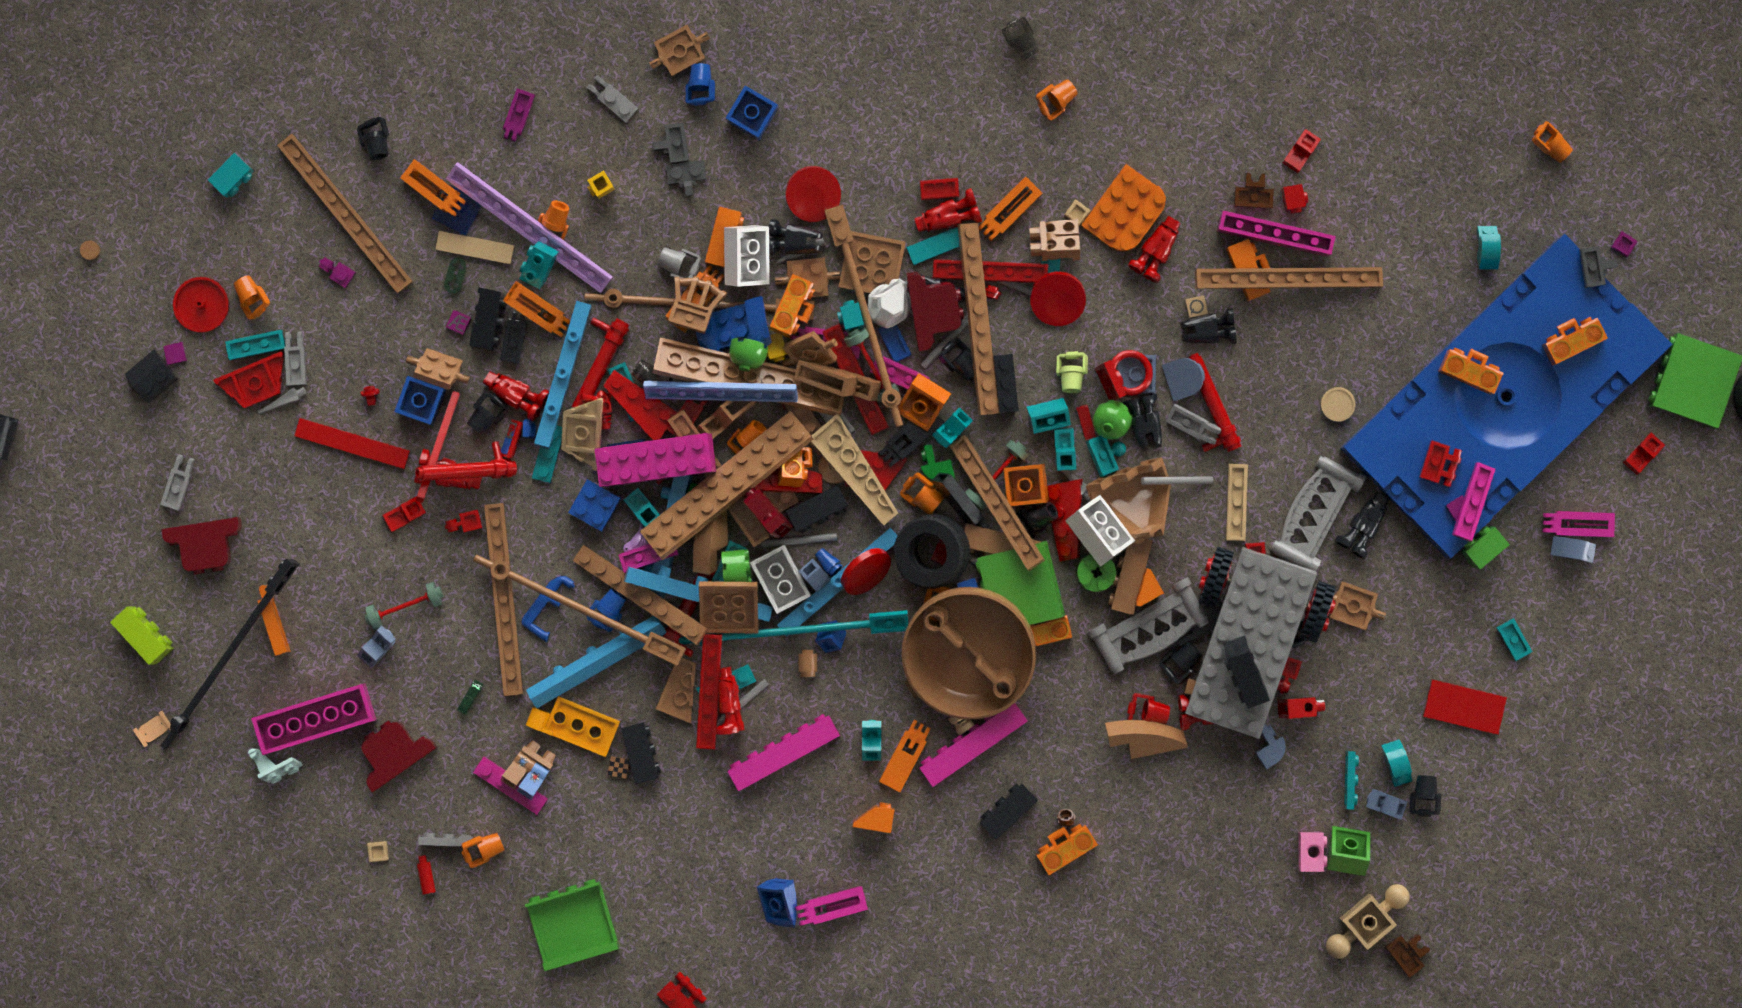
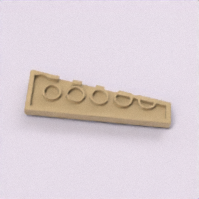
M836 414L812 435L814 440L811 442L884 526L898 512L842 419Z

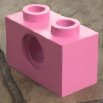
M1298 832V870L1300 872H1324V867H1327V856H1324V848H1327V837L1324 836L1323 832ZM1315 846L1318 853L1316 856L1310 857L1308 850Z

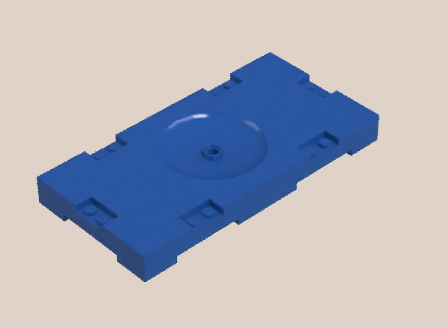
M1566 234L1558 237L1524 272L1340 448L1446 559L1452 558L1469 542L1452 535L1456 522L1445 505L1461 495L1465 497L1475 463L1479 462L1495 468V472L1474 536L1584 431L1616 397L1673 345L1606 278V285L1585 288L1579 254L1580 249ZM1589 317L1592 320L1598 318L1608 339L1552 366L1542 345L1547 343V338L1555 334L1557 337L1560 336L1556 327L1575 318L1579 326H1581V321ZM1572 327L1564 332L1566 335L1574 332L1575 330ZM1457 348L1464 351V355L1467 356L1469 350L1473 349L1489 356L1485 365H1496L1500 367L1499 371L1503 372L1495 394L1489 395L1438 372L1447 350ZM1471 358V361L1480 365L1481 361ZM1502 392L1508 393L1509 400L1507 402L1501 399ZM1431 440L1450 446L1448 454L1453 455L1455 448L1462 450L1460 456L1462 458L1461 463L1457 466L1455 481H1452L1451 487L1443 485L1444 477H1440L1439 483L1419 478ZM1445 461L1444 471H1448L1450 461Z

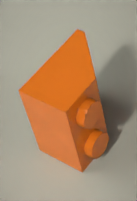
M918 374L898 406L900 415L928 432L951 393Z
M880 802L879 805L873 806L853 821V827L891 833L895 809L891 808L889 803Z

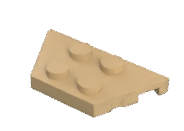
M603 398L563 412L561 449L568 454H572L580 462L584 461L592 466L594 471H597L595 449L601 448Z

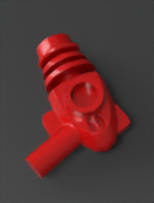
M600 390L596 396L581 394L580 401L591 402L603 398L602 429L611 428L610 424L612 423L608 421H611L612 418L608 417H612V414H607L612 412L611 395L603 390Z

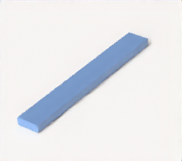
M644 381L643 384L646 399L798 402L796 384Z

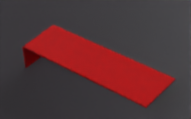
M1088 405L1076 407L1085 440L1096 437Z

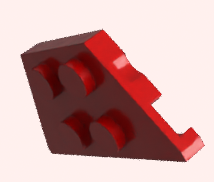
M280 351L218 377L213 381L246 409L281 394L284 354Z
M860 450L884 490L887 489L907 462V458L902 462L899 460L890 468L888 464L893 459L890 458L886 462L883 461L887 454L879 456L876 452Z

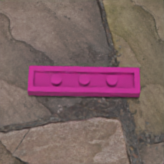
M1479 462L1475 463L1452 533L1453 536L1469 542L1473 540L1495 468Z
M484 756L473 773L538 815L548 798L537 791L533 799L529 800L517 792L521 782L515 790L502 782L501 777L506 770Z

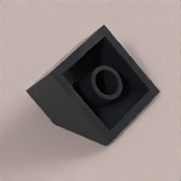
M155 349L125 373L133 388L148 403L152 402L179 379Z

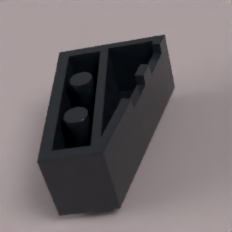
M479 287L478 293H480L478 304L475 306L476 315L472 324L469 346L494 351V347H498L500 337L497 336L498 328L502 329L504 318L501 317V313L507 307V304L503 302L505 295L499 291Z
M1244 635L1223 643L1227 656L1224 662L1227 670H1232L1234 674L1231 676L1234 686H1239L1240 692H1238L1241 703H1246L1249 709L1270 701L1268 691L1255 663L1253 653L1250 651L1246 636Z

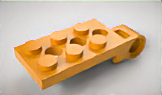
M558 696L551 713L532 707L525 725L607 757L621 721ZM557 712L564 713L565 720L563 723L555 721V714ZM575 719L583 722L581 730L573 728L572 723ZM594 726L599 727L601 730V734L597 738L592 737L590 734V730Z

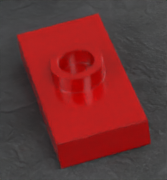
M958 178L920 181L921 201L959 198Z

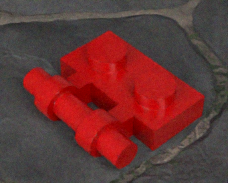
M1431 440L1419 478L1439 483L1440 477H1444L1443 485L1451 487L1452 481H1455L1457 466L1461 463L1462 458L1460 456L1462 450L1455 448L1453 455L1448 454L1450 446ZM1446 460L1450 461L1448 471L1443 470Z
M681 972L675 976L679 981L677 985L670 980L657 993V996L669 1008H697L692 1003L694 1000L697 999L702 1004L707 999L702 994L703 991L700 988L697 989L690 982L691 979L688 976H684ZM683 987L692 994L689 998L681 991Z

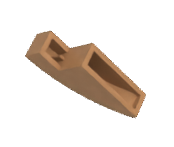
M798 360L794 379L839 396L854 395L868 401L877 400L882 383L856 373Z
M726 401L696 429L700 434H712V440H714L759 401Z
M727 509L695 534L693 572L710 575L718 570L717 551L728 545Z
M1123 720L1105 723L1110 747L1127 744L1131 759L1188 748L1184 731L1166 724L1145 720Z

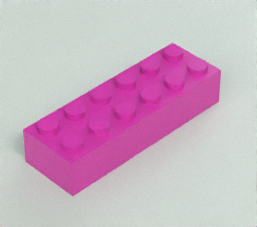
M710 433L595 449L599 487L619 486L716 472L713 440Z
M366 683L251 718L262 755L377 720Z

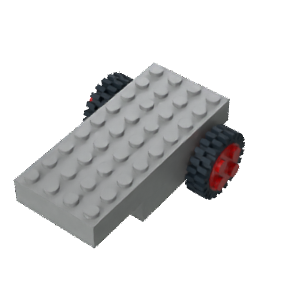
M1217 547L1213 558H1208L1205 566L1207 575L1206 577L1202 576L1198 589H1201L1198 603L1215 608L1223 588L1228 585L1208 643L1186 714L1260 739L1302 615L1304 613L1305 617L1300 638L1317 643L1322 631L1326 632L1328 628V614H1332L1336 603L1333 597L1336 586L1318 581L1311 600L1307 604L1317 572L1242 547L1232 577L1229 578V570L1234 552ZM1244 635L1247 638L1248 646L1253 653L1255 663L1260 671L1270 699L1268 702L1249 709L1246 703H1241L1238 692H1240L1239 686H1234L1231 676L1234 674L1232 670H1227L1224 662L1227 656L1223 643Z

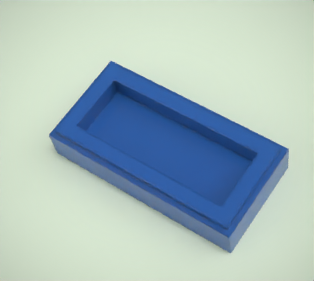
M897 324L890 328L881 327L878 329L893 361L899 362L912 355Z

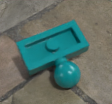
M1101 436L1086 441L1100 477L1119 470L1114 456L1120 457L1125 454L1126 446L1120 441L1115 442L1110 448L1107 439Z

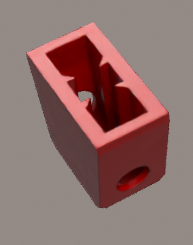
M1315 697L1277 699L1279 718L1316 717L1317 712L1325 711L1324 700H1316Z

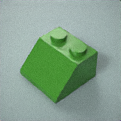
M1486 526L1479 532V536L1475 540L1473 539L1464 545L1465 548L1462 550V553L1472 568L1482 569L1510 544L1496 527Z
M1332 826L1327 856V870L1365 876L1370 863V832Z

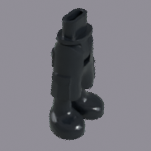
M1376 492L1374 497L1369 499L1350 522L1352 529L1349 533L1337 536L1335 542L1345 549H1351L1357 535L1361 532L1362 536L1353 546L1351 552L1365 560L1368 555L1366 550L1368 540L1374 539L1379 531V525L1385 515V511L1388 509L1386 505L1389 499Z

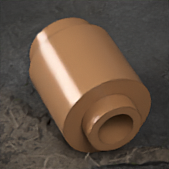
M802 650V654H798V672H800V677H816V672H818L817 653H813V650Z

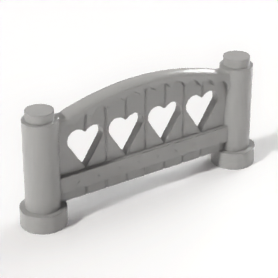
M1325 456L1319 457L1315 465L1318 467V471L1306 482L1294 499L1284 523L1281 540L1279 542L1275 540L1270 549L1273 554L1284 560L1315 572L1322 561L1316 558L1315 555L1351 489L1358 493L1367 477L1361 472L1357 474ZM1322 478L1329 479L1335 492H1318L1317 487L1321 485ZM1315 494L1319 495L1326 509H1309L1308 504L1312 501V496ZM1306 511L1310 512L1317 526H1300L1299 521L1303 518V513ZM1296 528L1302 530L1308 543L1293 544L1290 541V537L1294 535Z
M1188 577L1171 586L1175 593L1107 630L1103 623L1087 632L1090 639L1093 638L1111 672L1113 671L1116 674L1124 670L1123 665L1125 663L1145 659L1165 650L1182 638L1194 625L1200 628L1209 623L1201 604L1198 603L1199 601L1190 586L1192 583ZM1172 608L1186 615L1187 620L1183 623L1180 622L1178 626H1173L1171 624ZM1155 617L1169 624L1170 630L1167 632L1163 631L1162 635L1157 636L1154 633ZM1138 627L1151 633L1153 639L1146 641L1144 645H1140L1137 641ZM1123 636L1136 644L1135 650H1129L1127 654L1121 653V637Z

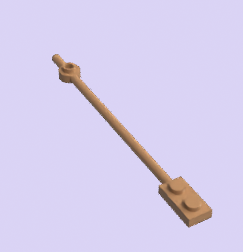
M843 205L825 210L835 247H842L863 320L869 333V340L885 392L882 394V403L885 407L891 409L896 428L901 427L903 422L898 409L901 403V396L897 390L892 389L849 247V244L853 243L854 240ZM890 395L895 397V400L892 402L888 401V396Z
M609 289L605 294L585 293L584 297L585 301L605 302L610 308H617L622 303L673 306L676 299L622 295L617 289ZM616 295V301H610V296ZM776 299V305L764 304L765 312L776 313L781 299ZM806 300V302L814 305V301ZM709 301L706 307H708L713 301ZM722 301L715 309H726L744 303ZM801 306L798 315L802 316L806 307ZM813 309V311H812V314H811L809 320H813V317H814V309Z
M477 554L474 557L473 561L490 569L491 575L495 579L504 580L509 578L645 643L643 650L676 666L679 665L684 655L685 647L654 632H650L649 636L635 631L512 572L510 565L505 561L491 562ZM500 567H503L505 570L503 574H500L498 571Z

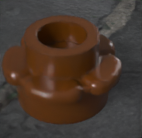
M1067 808L1060 810L1057 815L1058 823L1061 826H1071L1076 819L1073 811Z

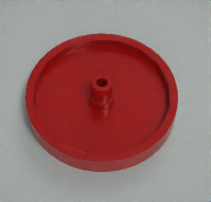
M807 166L796 171L789 179L785 190L786 202L792 213L798 218L808 222L822 221L827 219L825 210L839 206L841 188L838 180L829 170L819 166Z
M1051 272L1045 274L1033 285L1030 295L1031 308L1036 317L1048 325H1068L1076 321L1085 309V289L1082 283L1069 273Z
M195 277L185 281L177 289L173 299V311L179 323L185 328L199 333L209 332L218 328L226 319L229 312V298L225 289L215 280L207 277Z
M874 548L861 553L845 568L841 576V586L850 595H859L871 590L887 575L891 566L890 556L881 548Z

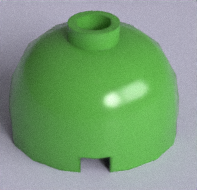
M733 338L730 344L729 355L732 362L739 366V370L749 372L750 369H756L765 362L769 348L768 346L764 348L763 343L744 338L743 342H738V338Z
M1109 400L1106 403H1101L1096 409L1093 416L1094 429L1105 439H1119L1129 430L1132 424V415H1130L1127 411V406L1123 403Z

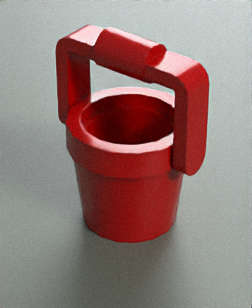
M1140 693L1133 694L1132 700L1129 701L1127 720H1132L1137 705V697L1146 699L1143 704L1141 720L1162 724L1167 723L1170 714L1169 705L1154 701V696Z

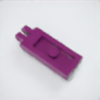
M516 89L503 126V130L506 131L504 139L508 140L510 133H513L511 141L515 142L517 135H522L536 96L535 94Z

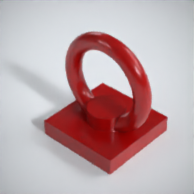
M1135 350L1122 351L1115 355L1112 360L1104 362L1095 368L1108 399L1114 401L1126 395L1132 396L1144 392L1151 384L1153 378V369L1150 361L1144 354ZM1125 358H1135L1145 368V379L1135 388L1123 386V378L1120 372L1116 370L1118 363Z

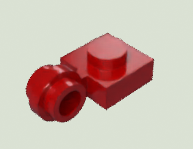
M478 509L459 514L460 522H457V519L445 521L446 525L444 526L448 533L459 530L458 526L461 525L463 532L483 528Z
M1288 657L1282 673L1284 679H1280L1277 687L1279 693H1288L1291 685L1288 679H1297L1302 661Z

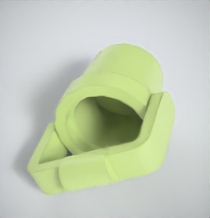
M1074 351L1057 356L1056 373L1057 376H1061L1063 392H1081L1083 375L1088 373V356L1085 353ZM1083 358V367L1073 365L1062 367L1061 359Z

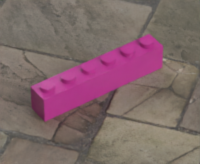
M1228 211L1221 212L1217 232L1325 257L1332 255L1336 237Z
M1016 703L996 715L984 718L985 722L980 726L978 723L974 724V726L968 729L969 733L964 737L962 734L952 740L954 744L949 747L944 745L936 751L938 755L933 758L928 756L921 761L922 766L919 768L932 787L1025 724L1027 719Z
M822 714L814 719L815 723L808 726L806 723L797 728V733L791 735L789 732L780 737L781 742L777 744L771 742L763 747L764 751L758 754L755 751L746 756L748 760L742 763L738 760L729 765L731 769L728 770V773L737 790L740 791L839 737L840 734L829 715L825 717Z

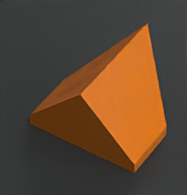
M1148 568L1144 570L1135 606L1138 607L1164 594L1153 572Z

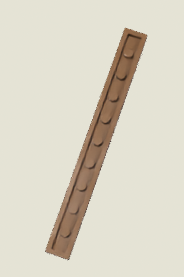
M290 134L277 146L394 290L399 294L413 283L411 278L297 138Z
M978 223L959 224L958 234L979 416L998 414L999 407Z
M1382 267L1195 270V289L1383 287Z
M504 503L484 505L490 561L496 562L501 560L510 565ZM503 567L498 569L500 574H503L505 571ZM491 575L504 696L524 694L512 580L509 578L498 580Z

